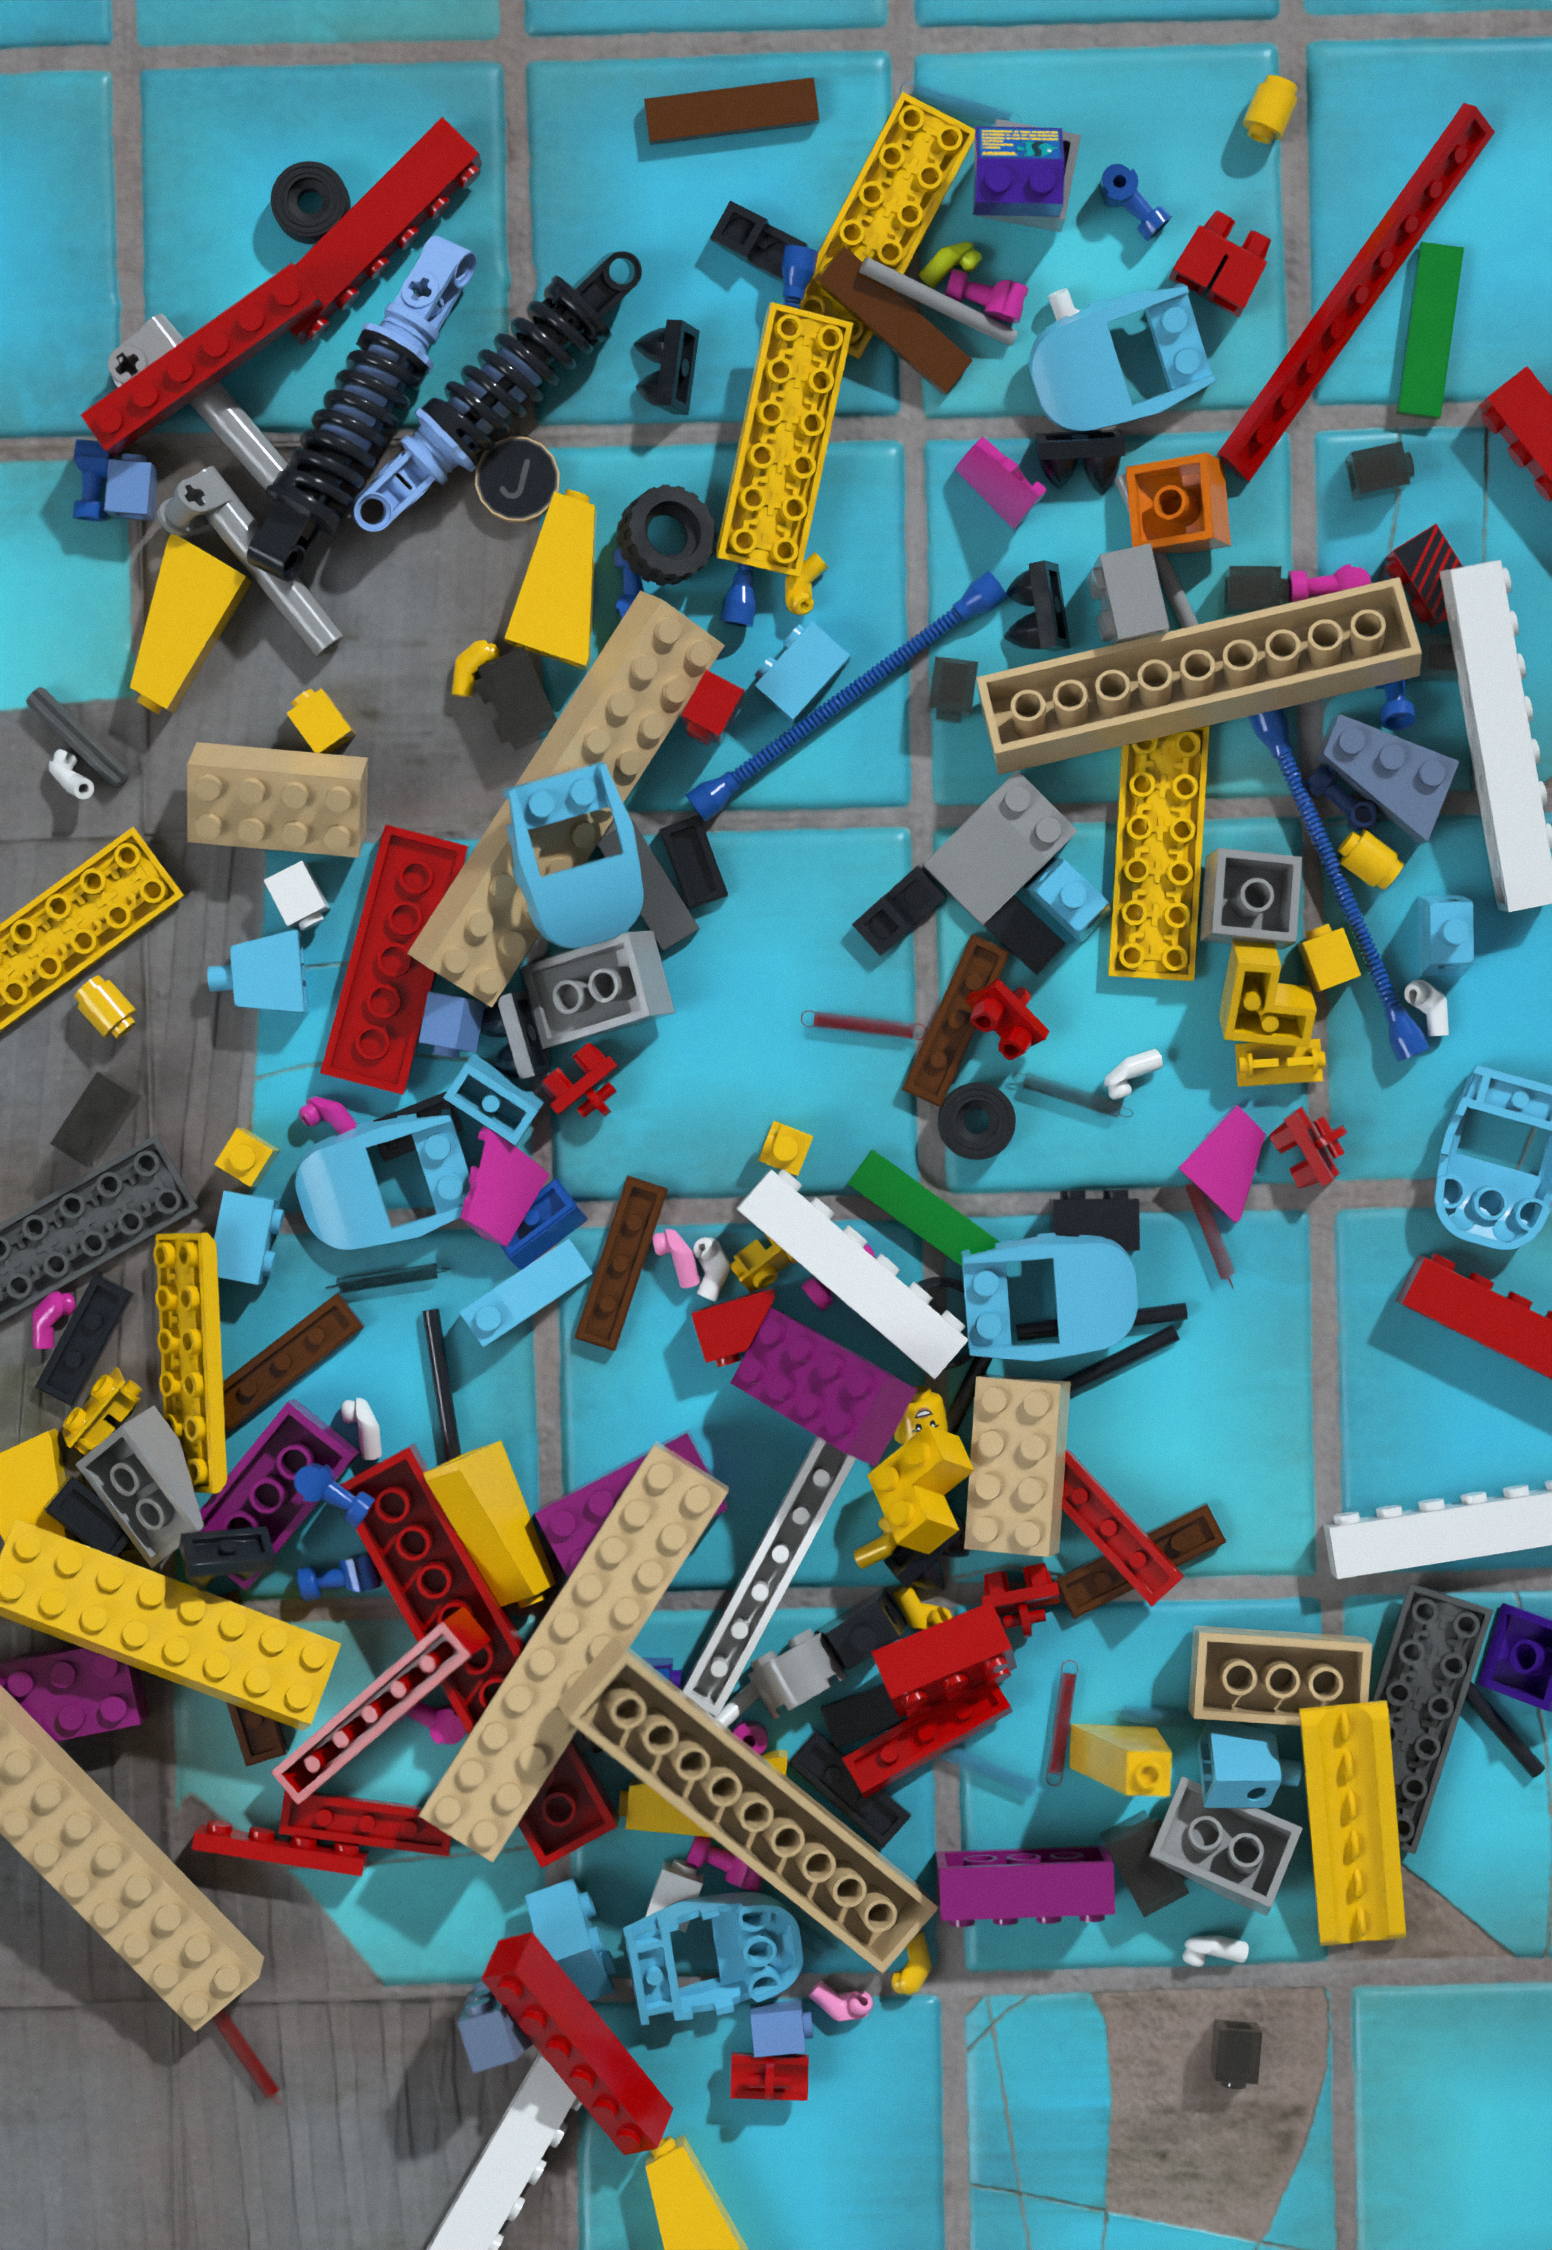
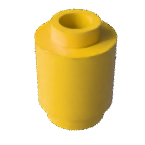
M1267 75L1264 83L1258 84L1242 122L1243 126L1248 129L1247 135L1251 139L1263 144H1271L1272 140H1281L1298 101V98L1295 96L1298 87L1293 82L1277 75Z
M1363 829L1359 834L1355 831L1350 832L1338 848V852L1342 854L1339 861L1342 866L1369 886L1374 887L1377 885L1382 890H1385L1395 880L1404 865V862L1397 858L1398 853L1366 829Z
M97 975L87 981L74 995V998L79 1003L77 1008L104 1039L112 1035L119 1039L127 1034L136 1024L133 1017L137 1010L111 980L105 981L100 975Z

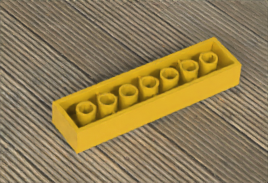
M15 1519L0 1554L1 1617L304 1731L312 1724L341 1643L206 1591H199L193 1586Z

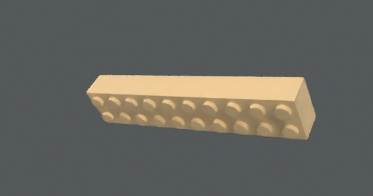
M1400 577L983 675L976 677L997 773L1001 775L1420 676L1422 651Z
M640 591L516 785L602 761L606 764L624 803L688 704L705 670L709 671L725 645L663 599ZM506 799L407 953L491 1008L540 934L532 922L527 910L528 904L520 886L516 885L512 871L514 862L507 833V824L511 823L509 799ZM610 807L528 830L540 876L585 864L613 820Z
M655 1441L419 1814L421 1818L492 1863L494 1862L578 1730L565 1718L557 1702L614 1636L630 1648L729 1490L727 1485Z
M615 1636L557 1702L558 1707L571 1724L882 1974L938 1910L937 1904L919 1884Z
M0 1685V1833L196 2032L259 1979L264 1956Z

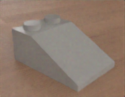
M1016 770L922 866L983 926L1078 830Z
M653 930L627 932L608 941L578 948L521 967L543 1049L635 1026L675 1013Z
M154 1405L120 1426L75 1464L151 1568L155 1567L179 1548L182 1533L199 1532L204 1528L180 1440Z
M1182 1776L1149 1857L1232 1902L1268 1916L1303 1828L1258 1808H1206L1203 1804L1201 1784Z

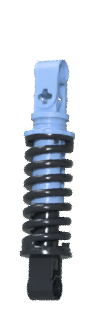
M435 235L431 237L423 247L419 260L409 277L404 281L393 303H388L383 312L385 317L380 325L372 323L363 324L361 334L356 343L361 350H354L348 354L346 365L349 370L345 369L337 373L334 379L337 389L327 391L323 397L326 409L316 410L311 418L315 429L304 430L300 436V443L303 448L291 451L288 461L292 469L286 468L281 470L273 484L268 485L265 491L266 495L275 505L261 529L249 544L247 551V561L249 564L285 582H290L301 571L304 560L321 531L330 535H337L344 513L335 507L331 510L328 505L332 501L343 508L351 506L353 502L352 497L340 489L339 486L342 481L354 488H361L364 484V478L351 469L353 462L367 469L373 468L376 460L368 452L370 446L377 449L385 448L387 439L379 432L383 426L394 430L399 423L397 417L391 413L393 407L399 410H406L410 405L409 398L402 393L404 388L418 390L427 374H431L434 364L426 355L430 344L434 345L438 341L440 327L449 316L457 298L475 272L477 257L474 252L440 236Z
M626 251L608 253L574 286L555 275L551 279V283L544 290L545 300L543 302L531 301L528 304L527 314L530 321L523 317H515L510 324L514 337L506 333H498L495 336L493 342L498 353L489 349H482L477 355L481 369L472 365H465L460 373L464 385L455 381H449L445 385L444 392L448 399L447 402L434 397L422 408L419 407L415 411L421 426L412 433V436L405 435L400 440L404 450L385 464L374 476V479L354 497L350 507L354 522L367 531H381L403 510H406L428 490L433 481L443 485L448 480L447 474L451 473L454 467L456 468L459 465L472 472L478 463L476 454L480 449L477 445L479 444L486 451L494 448L495 442L489 435L490 432L496 429L503 435L508 434L511 431V425L505 418L511 412L517 418L523 419L527 416L528 411L522 402L527 397L536 403L544 399V393L538 387L543 382L541 377L552 387L560 384V377L550 366L555 360L568 371H573L577 367V362L567 351L572 344L583 354L590 355L596 345L604 340L608 341L612 337L609 328L602 318L639 283L642 276V267L637 257ZM618 258L625 261L629 267V276L622 284L615 283L609 274L610 265ZM397 473L409 485V488L396 477ZM369 499H378L383 507L381 518L374 523L365 522L360 514L362 504Z

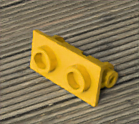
M1311 1039L1309 1048L1266 1043L1235 1044L1237 1087L1323 1081L1322 1068L1326 1067L1325 1052L1321 1051V1039Z
M765 1233L764 1235L772 1244L771 1247L765 1250L758 1239H755L734 1255L735 1261L730 1264V1268L750 1293L770 1286L777 1279L778 1273L790 1263H797L794 1258Z
M117 1366L109 1376L107 1374L102 1375L92 1387L90 1393L92 1396L82 1408L76 1407L64 1421L62 1434L67 1446L71 1448L74 1445L79 1452L86 1456L115 1430V1427L104 1418L110 1414L119 1422H122L140 1401L138 1395L142 1392L141 1387L132 1380L125 1384L124 1377Z

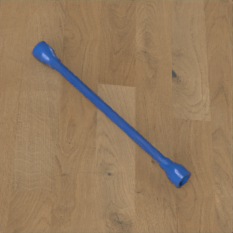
M797 245L785 246L781 265L784 282L782 297L785 301L783 305L800 309L798 304H801V301H803L805 289L815 273L818 251ZM738 564L739 570H737V573H734L733 583L723 599L719 621L731 625L753 627L756 611L753 590L755 577L752 572L754 567Z
M985 572L969 585L962 598L952 605L953 608L947 611L946 615L943 614L942 618L939 617L937 621L933 622V625L930 624L928 626L929 628L926 627L924 631H920V635L916 634V638L912 637L911 641L908 640L907 644L902 645L903 648L899 647L898 651L895 650L893 654L890 653L889 657L881 660L880 664L877 663L876 667L873 666L871 670L867 671V674L863 673V677L859 676L858 680L855 679L854 684L850 683V687L846 686L845 690L842 689L840 691L841 693H836V697L832 696V700L828 699V703L824 702L823 707L820 705L818 707L819 710L815 709L814 713H810V716L807 715L805 719H801V723L797 722V726L793 725L792 729L789 728L788 733L784 732L783 736L780 735L779 739L776 738L774 740L775 742H770V746L766 745V749L762 748V752L758 751L757 756L754 754L752 756L753 759L749 758L748 762H744V765L741 764L739 768H735V772L728 771L719 778L702 782L685 795L703 821L707 822L723 810L732 794L741 788L742 782L747 781L746 778L750 779L751 775L754 776L756 774L755 772H760V769H764V765L768 766V762L772 763L773 759L776 760L777 756H781V752L785 753L786 749L790 750L791 746H795V742L799 743L800 740L804 739V736H808V733L811 734L813 730H817V726L821 727V723L825 724L826 720H830V716H835L834 713L838 714L839 710L842 711L844 709L843 707H848V703L852 704V700L856 701L857 697L860 698L861 693L865 694L866 691L870 690V687H874V684L877 685L879 681H883V677L887 678V674L891 675L892 671L895 672L896 667L900 668L901 664H905V661L908 662L910 658H914V655H918V651L922 652L923 648L926 649L927 645L930 646L932 642L936 641V638L939 639L941 637L940 635H945V632H949V628H954L953 625L957 626L958 622L961 623L963 621L965 623L973 616L990 612L1008 599L998 580L991 572Z
M1283 709L1248 716L1256 736L1269 748L1273 759L1276 758V761H1279L1278 765L1282 766L1280 770L1284 771L1283 776H1286L1285 781H1288L1289 791H1293L1291 795L1295 796L1293 800L1297 801L1296 806H1299L1300 816H1303L1302 820L1304 822L1306 821L1304 823L1306 827L1308 826L1306 830L1310 831L1309 836H1312L1313 846L1317 847L1315 848L1316 852L1319 851L1317 855L1318 857L1321 856L1320 861L1323 862L1324 871L1328 872L1326 876H1330L1328 880L1332 882L1330 885L1334 887L1335 896L1339 897L1337 901L1341 902L1339 906L1343 907L1341 910L1345 912L1344 917H1347L1346 922H1349L1348 926L1352 927L1350 931L1354 932L1352 936L1356 937L1354 940L1358 942L1359 952H1362L1361 956L1365 957L1363 961L1367 962L1365 965L1369 967L1368 972H1371L1372 982H1375L1374 986L1378 987L1376 991L1380 992L1379 997H1382L1381 1002H1384L1383 1007H1386L1385 1011L1387 1013L1384 1015L1389 1024V1042L1397 1061H1402L1429 1049L1430 1047L1422 1029L1408 1015L1405 1006L1398 1003L1399 998H1396L1397 993H1394L1393 984L1389 983L1391 979L1387 978L1388 973H1385L1386 968H1383L1384 963H1381L1382 959L1378 958L1380 954L1376 953L1378 950L1374 948L1375 943H1372L1371 933H1368L1369 929L1365 928L1367 924L1363 923L1364 918H1361L1362 913H1359L1358 903H1354L1356 901L1354 897L1352 898L1354 894L1350 893L1351 888L1348 887L1347 878L1343 877L1345 874L1341 872L1343 869L1339 867L1340 862H1337L1338 858L1334 857L1336 856V853L1332 852L1334 848L1330 847L1332 844L1328 842L1330 839L1326 837L1327 832H1324L1325 828L1321 827L1323 825L1322 822H1319L1321 818L1317 817L1319 814L1315 812L1314 802H1311L1312 798L1308 797L1310 795L1309 792H1306L1308 788L1304 787L1305 782H1302L1301 772H1298L1299 768L1295 767L1297 763L1293 762L1294 757H1291L1293 748L1289 742L1288 721Z

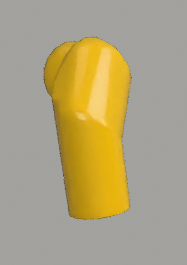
M815 552L803 561L800 577L787 575L785 579V603L788 610L796 615L803 616L812 611L814 607L812 582L828 569L825 562Z
M478 640L457 656L454 666L452 695L473 697L475 673L484 665L494 666L499 660L500 651L496 644L488 643L486 640Z
M882 1516L878 1521V1525L884 1533L877 1539L853 1551L854 1559L861 1569H865L891 1556L898 1547L885 1516Z
M912 1585L908 1588L902 1586L892 1593L908 1625L913 1629L922 1631L952 1618L951 1612L945 1607L921 1603Z
M920 1930L906 1946L909 1961L904 1969L898 1970L892 1975V1988L899 1994L912 1995L920 1991L932 1969L923 1930Z

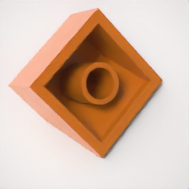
M1206 452L1126 467L1132 547L1151 543L1153 553H1195L1231 546L1224 461Z

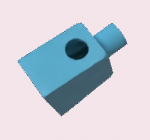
M1052 857L1023 887L1080 944L1111 914L1109 902L1064 859Z
M1462 895L1418 896L1419 977L1463 976L1473 965L1474 920L1473 902Z
M290 930L230 946L231 965L208 966L207 978L210 992L233 990L235 1007L309 1013L302 931Z
M1206 1721L1197 1742L1204 1807L1266 1808L1271 1805L1280 1785L1294 1787L1299 1785L1302 1771L1301 1762L1279 1758L1277 1738L1272 1732L1233 1721Z

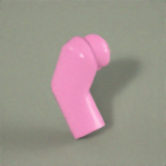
M665 1229L666 1232L655 1233L652 1237L655 1252L658 1256L671 1253L680 1287L690 1288L698 1285L700 1277L693 1251L678 1232L673 1229Z
M823 1980L818 1981L808 1993V1997L831 2018L840 2022L864 2018L873 2007V1999L866 1991L836 1993Z

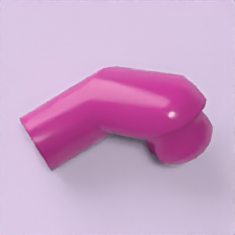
M315 1096L307 1099L306 1105L299 1109V1117L307 1126H315L321 1120L330 1123L338 1135L356 1128V1121L339 1102Z
M59 1291L49 1293L34 1309L32 1314L33 1349L54 1348V1323L62 1315H71L75 1311L76 1303L72 1294H61Z

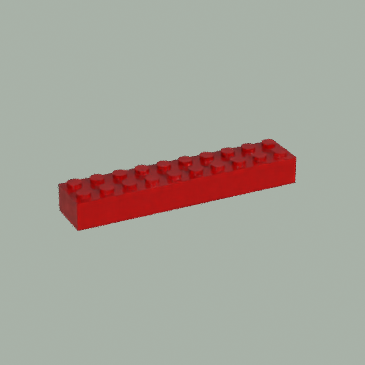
M415 1443L339 1485L355 1497L359 1492L363 1491L375 1498L367 1515L359 1527L355 1529L417 1642L419 1643L440 1623L463 1606L491 1638L490 1642L441 1683L443 1690L469 1735L526 1645L505 1607H500L427 1484L423 1472L429 1469ZM575 1735L517 1824L541 1868L618 1827L620 1817Z

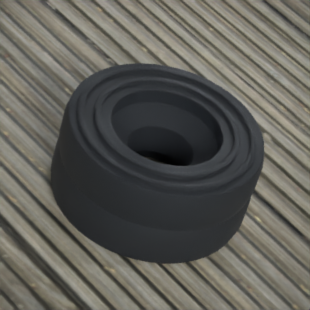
M303 161L289 166L278 176L271 191V208L279 226L290 238L304 244H316L351 209L349 193L341 177L332 168L319 162ZM307 192H316L323 199L321 209L314 214H306L299 209V200Z
M969 1083L953 1090L944 1099L939 1109L938 1130L944 1144L952 1152L966 1159L983 1160L999 1154L1010 1143L1015 1131L1016 1116L1012 1103L1002 1091L989 1084ZM981 1109L988 1115L989 1125L983 1133L973 1134L966 1129L964 1118L970 1110Z

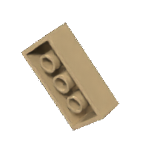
M196 742L187 763V842L359 858L367 831L368 758Z
M990 1374L976 1377L970 1457L975 1471L969 1475L964 1549L1051 1557L1059 1553L1071 1381Z
M1194 1625L1188 1711L1194 1719L1300 1726L1299 1709L1368 1702L1372 1643L1362 1636Z

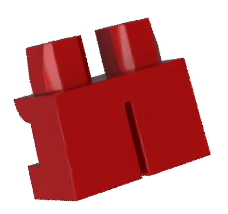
M1216 210L1204 227L1198 226L1168 279L1175 283L1187 285L1188 290L1202 297L1222 261L1225 262L1206 300L1240 317L1267 264V261L1264 259L1271 240L1251 230L1242 247H1239L1227 240L1235 221L1226 214Z

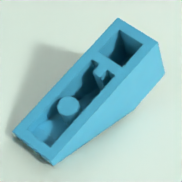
M569 1238L459 1313L484 1348L592 1275L593 1272Z

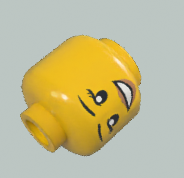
M914 1386L917 1391L893 1434L896 1442L904 1445L927 1425L948 1432L943 1399L938 1393L931 1392L929 1386Z

